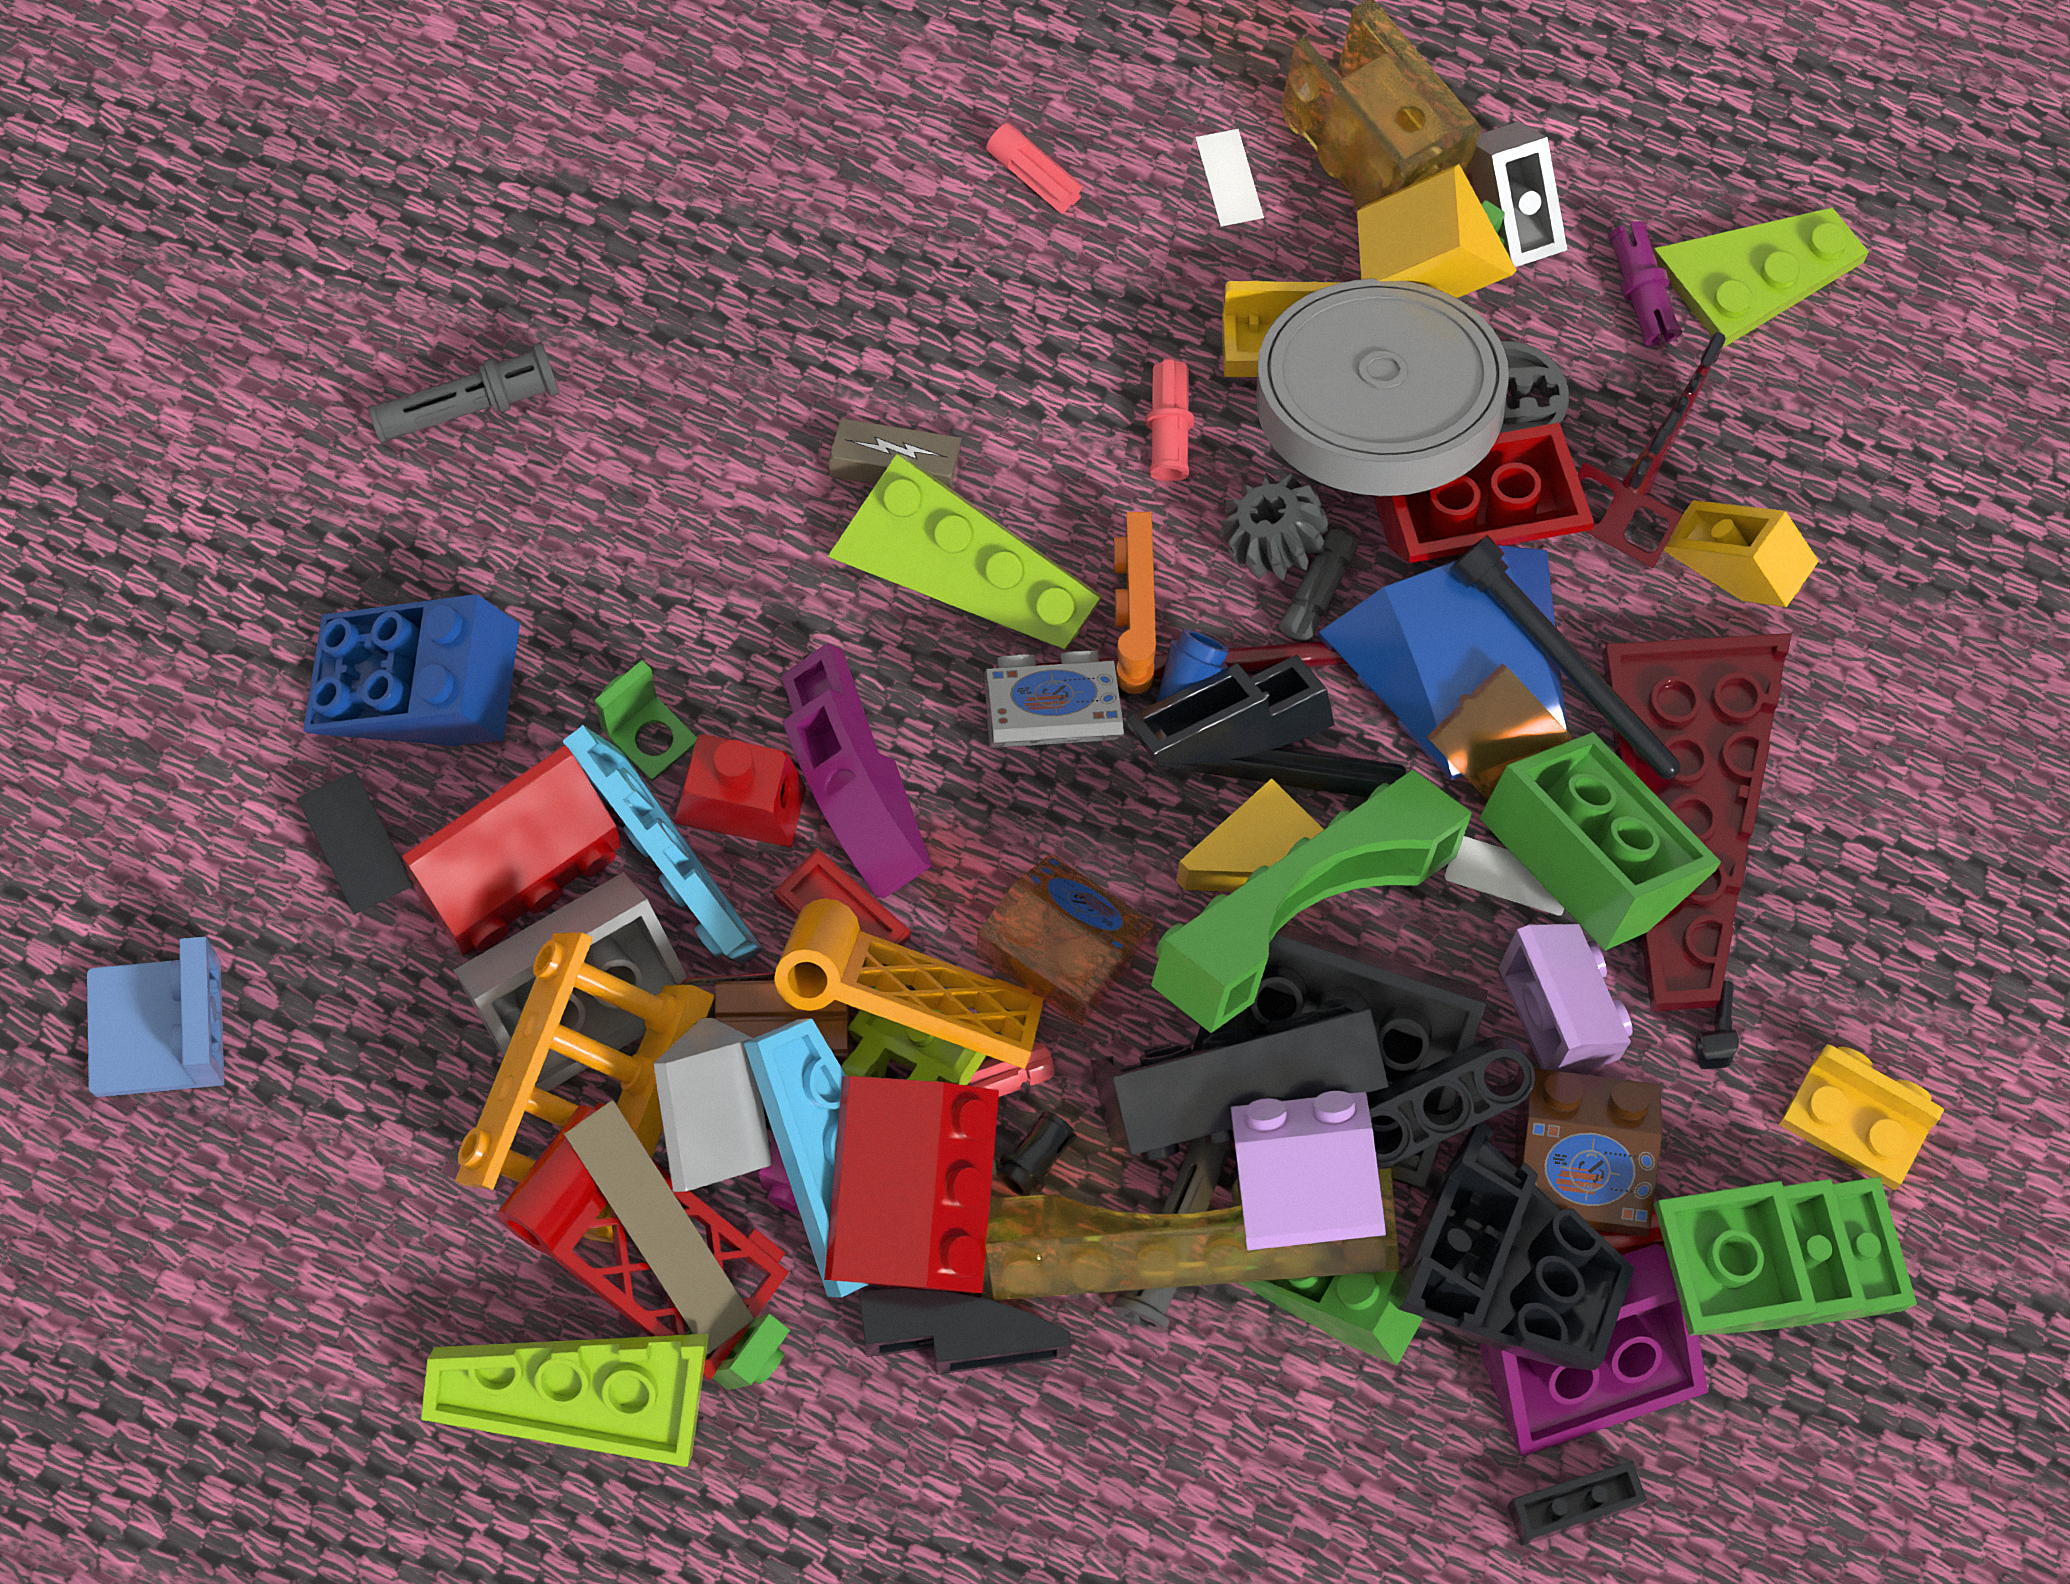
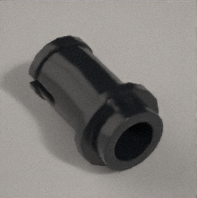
M1043 1111L1038 1122L1013 1153H1004L1000 1158L1002 1167L997 1172L1000 1181L1012 1192L1024 1198H1028L1033 1191L1041 1192L1046 1185L1044 1176L1066 1148L1076 1140L1077 1135L1073 1133V1128L1056 1114Z

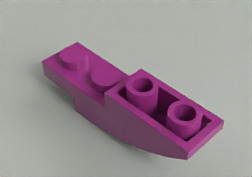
M826 643L781 675L793 714L782 722L803 775L835 836L874 894L878 897L886 898L932 867L895 759L878 752L843 649Z

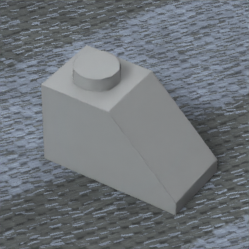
M1520 121L1466 138L1465 143L1475 194L1481 204L1486 199L1505 212L1499 236L1505 240L1503 246L1514 266L1518 267L1568 250L1548 138Z

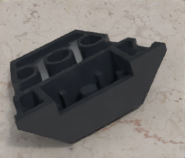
M1483 1121L1471 1128L1424 1205L1387 1299L1398 1310L1418 1315L1453 1333L1516 1356L1566 1368L1596 1370L1603 1363L1635 1268L1574 1209L1560 1210L1535 1185L1538 1174L1526 1162L1518 1169L1489 1141L1495 1132Z

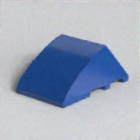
M1499 545L1505 553L1501 559L1509 567L1505 573L1555 626L1547 550ZM1456 561L1384 586L1318 633V638L1330 651L1335 649L1358 674L1357 680L1367 691L1373 690L1399 718L1398 725L1449 780L1554 743L1567 736L1560 669L1486 589L1480 593L1473 584L1467 588L1454 575L1450 567Z

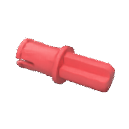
M1172 358L1164 359L1163 362L1157 363L1153 367L1152 411L1146 415V425L1152 430V465L1150 466V473L1152 478L1159 481H1181L1189 476L1188 430L1194 426V415L1188 411L1189 368L1185 362L1175 361Z

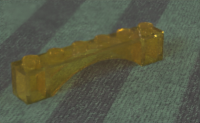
M1378 1169L1386 1235L1247 1250L1242 1205L1228 1209L1190 1214H1142L1113 1211L1086 1205L1058 1194L990 1199L988 1232L986 1233L985 1242L994 1300L1400 1271L1392 1170Z

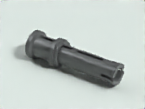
M543 343L533 344L531 352L504 361L496 362L493 358L484 360V364L478 365L480 372L434 387H428L422 391L379 405L368 406L381 444H384L388 440L439 425L492 407L494 412L501 411L503 413L510 410L511 403L545 392L551 397L560 394Z
M1204 1136L1192 1139L1150 1241L1142 1242L1141 1246L1136 1247L1132 1257L1137 1264L1123 1297L1115 1298L1112 1303V1312L1125 1321L1157 1333H1165L1170 1324L1169 1319L1166 1317L1169 1306L1179 1283L1187 1281L1191 1274V1262L1186 1257L1204 1214L1209 1207L1210 1200L1228 1157L1234 1149L1228 1141L1208 1144L1205 1143Z

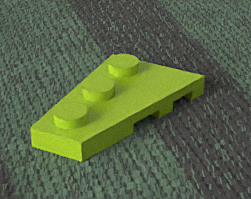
M1833 207L1654 248L1653 250L1658 267L1664 268L1667 271L1671 286L1710 335L1713 336L1716 332L1725 335V342L1722 348L1864 263L1869 253Z

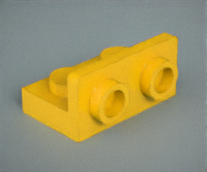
M1827 1044L1813 1060L1779 1125L1872 1178L1880 1177L1882 1184L1896 1190L1902 1184L1928 1132L1939 1121L1944 1109L1932 1102L1931 1095L1921 1086L1903 1079L1895 1081L1873 1069V1063L1862 1053L1848 1047L1836 1048Z

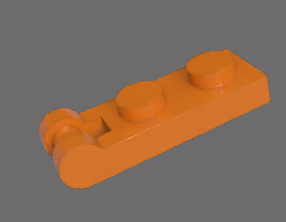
M1127 512L1126 536L1114 537L1113 545L1114 574H1126V589H1115V627H1127V631L1122 633L1118 640L1117 656L1119 661L1116 668V677L1119 687L1125 692L1139 694L1148 690L1153 684L1156 631L1152 512Z

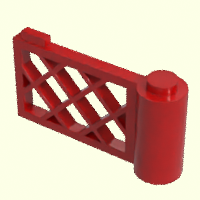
M597 1103L594 1108L579 1105L505 1200L496 1215L514 1235L536 1250L549 1255L650 1337L685 1335L683 1317L668 1294L669 1308L646 1311L634 1301L630 1272L652 1269L647 1262L629 1264L625 1227L610 1204L611 1218L595 1220L608 1201L564 1134L606 1104ZM654 1162L673 1192L671 1175ZM673 1192L688 1217H694L705 1226L708 1248L722 1269V1261L744 1258L765 1275L749 1298H742L755 1319L789 1273L787 1269L779 1264L786 1253L756 1228L751 1229L747 1236H745L692 1192ZM612 1226L617 1266L594 1269L572 1251L588 1229ZM720 1239L734 1251L721 1253ZM618 1274L619 1288L604 1276ZM670 1316L672 1331L656 1318ZM752 1321L707 1355L703 1374L705 1381L712 1379L717 1369L731 1353Z

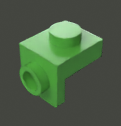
M771 1314L755 1317L747 1331L725 1361L722 1362L712 1378L726 1390L750 1386L753 1382H756L758 1385L762 1384L770 1377L783 1359L784 1352L778 1347L790 1330ZM691 1329L688 1331L686 1335L693 1334Z

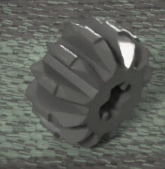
M1267 473L1262 485L1256 488L1242 482L1241 494L1243 499L1226 500L1225 512L1228 518L1220 522L1222 526L1221 534L1226 545H1229L1228 551L1233 562L1238 564L1239 568L1248 566L1250 573L1255 575L1258 580L1273 569L1275 576L1284 581L1287 568L1296 565L1307 571L1309 561L1306 555L1324 553L1322 535L1328 532V519L1324 509L1320 508L1321 502L1318 494L1310 485L1301 487L1299 480L1295 479L1291 473L1278 484Z

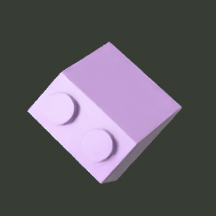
M1579 924L1527 925L1517 929L1501 961L1499 971L1541 1069L1580 1074L1620 1060L1631 1042L1629 1036L1633 1032L1632 1024L1622 1001L1619 999L1612 1000L1603 979L1607 975L1606 964L1598 945L1594 941H1586Z
M1329 1091L1314 1098L1287 1101L1266 1098L1256 1100L1249 1105L1231 1107L1247 1250L1386 1235L1374 1136L1366 1092L1349 1094L1343 1091Z

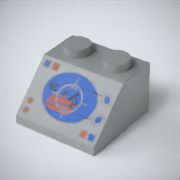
M1098 651L1061 653V664L1036 666L1035 655L997 657L998 668L986 669L984 673L989 748L1110 741L1124 735L1114 661L1099 662Z

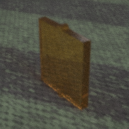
M1503 663L1470 695H1461L1458 700L1460 705L1427 736L1435 747L1487 800L1491 797L1507 765L1566 743L1573 737Z

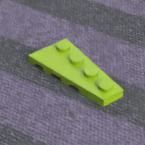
M903 454L895 455L827 556L1062 649L1069 648L1103 599L1102 595Z

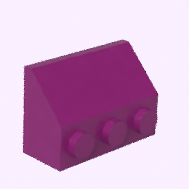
M1658 1243L1622 1255L1635 1269L1603 1363L1596 1370L1572 1369L1516 1356L1479 1342L1483 1362L1521 1457L1708 1393L1699 1335L1689 1336L1669 1259Z

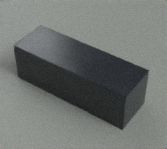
M1629 1461L1513 1498L1507 1507L1521 1546L1641 1508L1647 1502L1634 1463Z

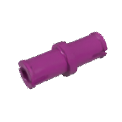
M1630 222L1632 230L1630 239L1633 246H1631L1625 225H1621L1610 232L1608 237L1613 245L1624 277V281L1620 285L1623 296L1626 300L1632 301L1644 336L1645 346L1653 347L1660 345L1658 336L1661 335V331L1657 322L1660 324L1665 342L1670 343L1681 336L1682 330L1677 323L1666 290L1670 284L1667 271L1664 268L1658 267L1645 222Z

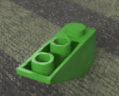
M1238 1211L1235 1213L1207 1262L1209 1267L1339 1341L1398 1366L1423 1320L1418 1315L1398 1310L1387 1299L1397 1271L1326 1242L1247 1250L1244 1217Z

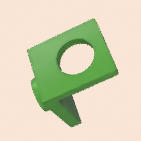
M643 660L626 674L619 675L604 688L601 695L595 699L602 732L624 752L650 781L658 778L695 745L697 737L657 697L652 669ZM651 723L663 724L673 734L671 747L665 753L657 756L644 754L636 745V736L639 730Z

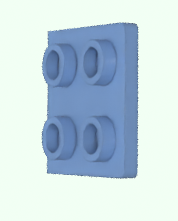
M206 936L179 939L180 960L97 967L88 970L89 1091L93 1096L105 1097L224 1085L221 960Z

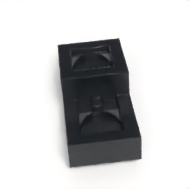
M356 771L297 798L354 915L413 887Z

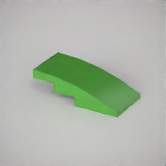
M1880 1177L1833 1184L1832 1179L1789 1186H1783L1782 1181L1663 1199L1654 1203L1689 1336L1739 1333L1836 1322L1906 1311L1917 1305Z

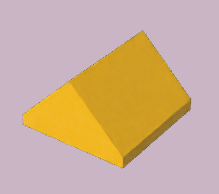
M1460 164L1362 206L1357 211L1361 280L1377 279V281L1414 282L1459 298L1512 276L1517 271Z

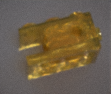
M1366 0L1352 9L1337 74L1306 37L1295 42L1281 104L1283 117L1293 132L1299 135L1303 134L1314 147L1324 170L1330 176L1338 177L1352 193L1358 210L1362 206L1457 164H1460L1467 177L1482 127L1375 0Z

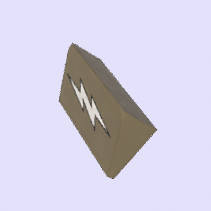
M841 418L829 458L830 477L877 484L895 455L903 454L946 486L953 489L962 438Z

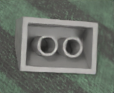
M624 872L453 970L503 1058L536 978L533 974L536 956L541 947L551 940L553 933L583 932L593 937L584 960L585 963L655 996L661 992L663 985H679L688 978L648 899ZM573 987L559 1023L616 1050L642 1037L647 1029L644 1019ZM549 1049L535 1086L548 1092L589 1067Z

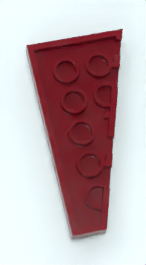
M1792 633L1606 644L1602 652L1606 682L1679 760L1680 771L1672 779L1660 778L1612 726L1616 755L1721 861L1714 873L1651 930L1641 935L1651 1012L1715 1008L1720 1001L1734 931L1733 922L1739 892L1743 885L1748 845L1753 834L1770 748L1769 739L1773 718L1779 702L1782 687L1781 678Z

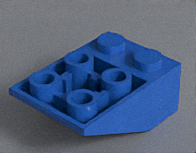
M478 594L324 614L321 617L303 731L307 734L449 746L504 741L520 623Z

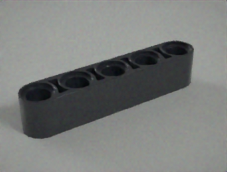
M1490 1037L1388 1085L1389 1087L1371 1093V1101L1368 1102L1371 1119L1384 1115L1392 1117L1399 1123L1398 1131L1392 1139L1383 1143H1374L1378 1171L1496 1116L1528 1098L1534 1087L1535 1074L1533 1066L1522 1047L1508 1037ZM1508 1057L1518 1062V1073L1510 1083L1496 1086L1484 1080L1485 1069L1494 1059ZM1436 1087H1451L1459 1093L1457 1104L1448 1113L1441 1115L1432 1114L1423 1107L1426 1095ZM1236 1162L1231 1172V1194L1235 1208L1243 1217Z

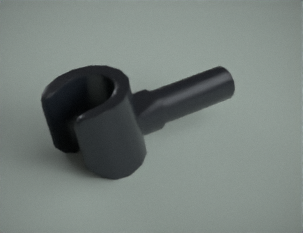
M1724 980L1720 1001L1716 1005L1715 1030L1698 1031L1696 1035L1697 1059L1701 1069L1729 1067L1733 1061V1055H1735L1739 1047L1738 1034L1735 1029H1732L1733 1021L1731 1016L1734 983Z

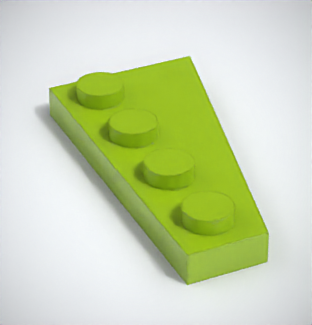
M709 1334L434 1347L427 1359L421 1420L688 1467L693 1454Z

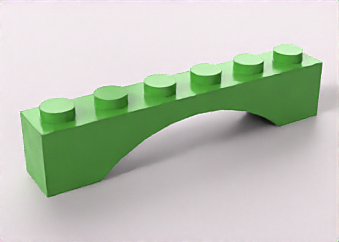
M1411 770L1391 785L1388 783L1381 784L1362 805L1351 812L1349 810L1340 812L1325 830L1312 839L1308 837L1300 839L1290 849L1287 856L1271 867L1266 865L1259 867L1252 873L1246 883L1228 896L1220 894L1207 905L1203 913L1186 925L1178 923L1171 927L1157 945L1156 955L1159 959L1151 986L1210 1033L1214 1032L1255 1002L1269 956V943L1276 932L1298 912L1324 898L1353 889L1383 885L1418 886L1457 857L1472 812L1414 770Z

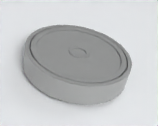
M1363 279L1338 283L1322 288L1298 300L1287 308L1269 328L1261 345L1258 359L1257 413L1264 434L1278 454L1298 471L1320 483L1343 491L1375 496H1396L1423 492L1445 485L1466 474L1489 453L1495 444L1504 420L1509 379L1508 361L1500 339L1486 320L1470 306L1443 291L1408 281Z

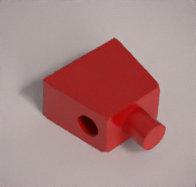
M707 734L698 735L689 760L673 822L679 825L792 848L806 793V786L789 754L782 750Z

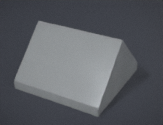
M700 1018L653 1063L673 1192H686L772 1165L763 1101L744 1046V1042L753 1038L714 1018Z

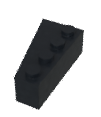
M1353 1002L1271 1020L1266 1023L1268 1034L1256 1037L1254 1028L1210 1034V1037L1203 1040L1204 1049L1192 1051L1191 1045L1172 1046L1171 1043L1145 1048V1054L1139 1057L1140 1063L1119 1068L1116 1067L1113 1056L1091 1060L1108 1136L1130 1155L1140 1153L1141 1160L1151 1161L1180 1152L1179 1143L1204 1136L1205 1143L1208 1144L1233 1140L1234 1131L1231 1107L1249 1105L1259 1099L1271 1098L1287 1101L1314 1098L1329 1091H1343L1349 1094L1366 1092L1367 1101L1370 1102L1371 1091L1389 1087L1371 1009Z

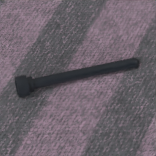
M1488 534L1485 535L1450 567L1454 575L1467 588L1473 584L1480 593L1486 589L1660 778L1672 779L1676 777L1680 771L1679 760L1505 573L1509 568L1501 559L1505 553Z

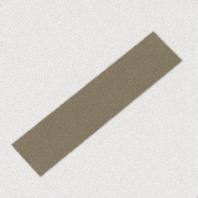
M614 1100L608 1102L564 1134L693 1334H709L707 1355L754 1320L752 1314Z

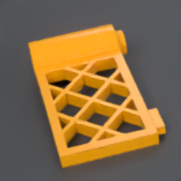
M827 898L810 902L799 913L776 967L774 979L780 996L786 1003L797 1009L808 1011L822 1009L833 1002V1000H837L1025 1069L1032 1052L1044 1001L1043 997L1032 994V991L998 978L993 980L860 931L857 916L847 905L838 900ZM905 985H912L916 990L910 991ZM967 1008H974L978 1013H972Z

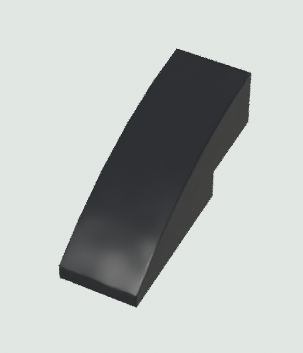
M1298 654L1252 677H1249L1237 663L1126 717L1129 729L1156 763L1173 764L1226 761L1259 754L1300 741L1335 725L1327 688Z
M905 1288L859 1291L867 1357L933 1349L936 1375L1069 1358L1070 1331L1037 1315L990 1299L949 1291Z

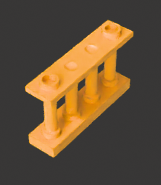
M583 932L553 933L551 940L541 947L536 956L533 966V974L536 976L478 1124L468 1132L460 1146L458 1163L461 1166L455 1182L467 1187L493 1190L500 1174L519 1183L536 1162V1160L510 1149L524 1111L562 1128L577 1109L578 1105L535 1086L549 1049L620 1081L623 1091L617 1107L652 1159L663 1131L653 1063L700 1018L707 1017L715 995L694 985H663L661 992L655 996L585 963L584 960L593 937ZM573 987L644 1019L647 1029L637 1054L631 1057L559 1024ZM607 1203L595 1220L611 1218L609 1203ZM612 1226L588 1229L583 1237L591 1240L614 1243Z

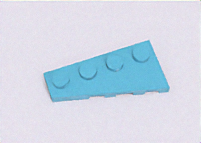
M584 725L565 738L563 743L569 748L588 774V779L595 791L609 807L614 808L626 824L623 829L631 842L645 857L650 856L663 874L659 876V880L667 893L680 907L683 908L687 904L700 921V924L694 927L708 950L716 958L725 954L741 964L748 962L764 950L624 752Z
M798 1019L744 1042V1046L827 1297L842 1298L868 1285L824 1280L842 1077L846 1075L813 1019Z

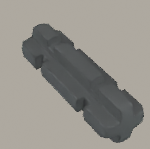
M1332 529L1324 537V553L1317 554L1314 561L1310 564L1292 599L1293 604L1287 609L1279 625L1280 632L1297 643L1308 642L1314 635L1321 621L1320 617L1326 611L1346 572L1347 565L1350 564L1358 548L1357 540L1342 530Z

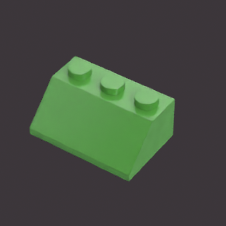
M1594 732L1507 765L1479 817L1502 844L1513 853L1604 951L1651 930L1714 873L1721 863Z

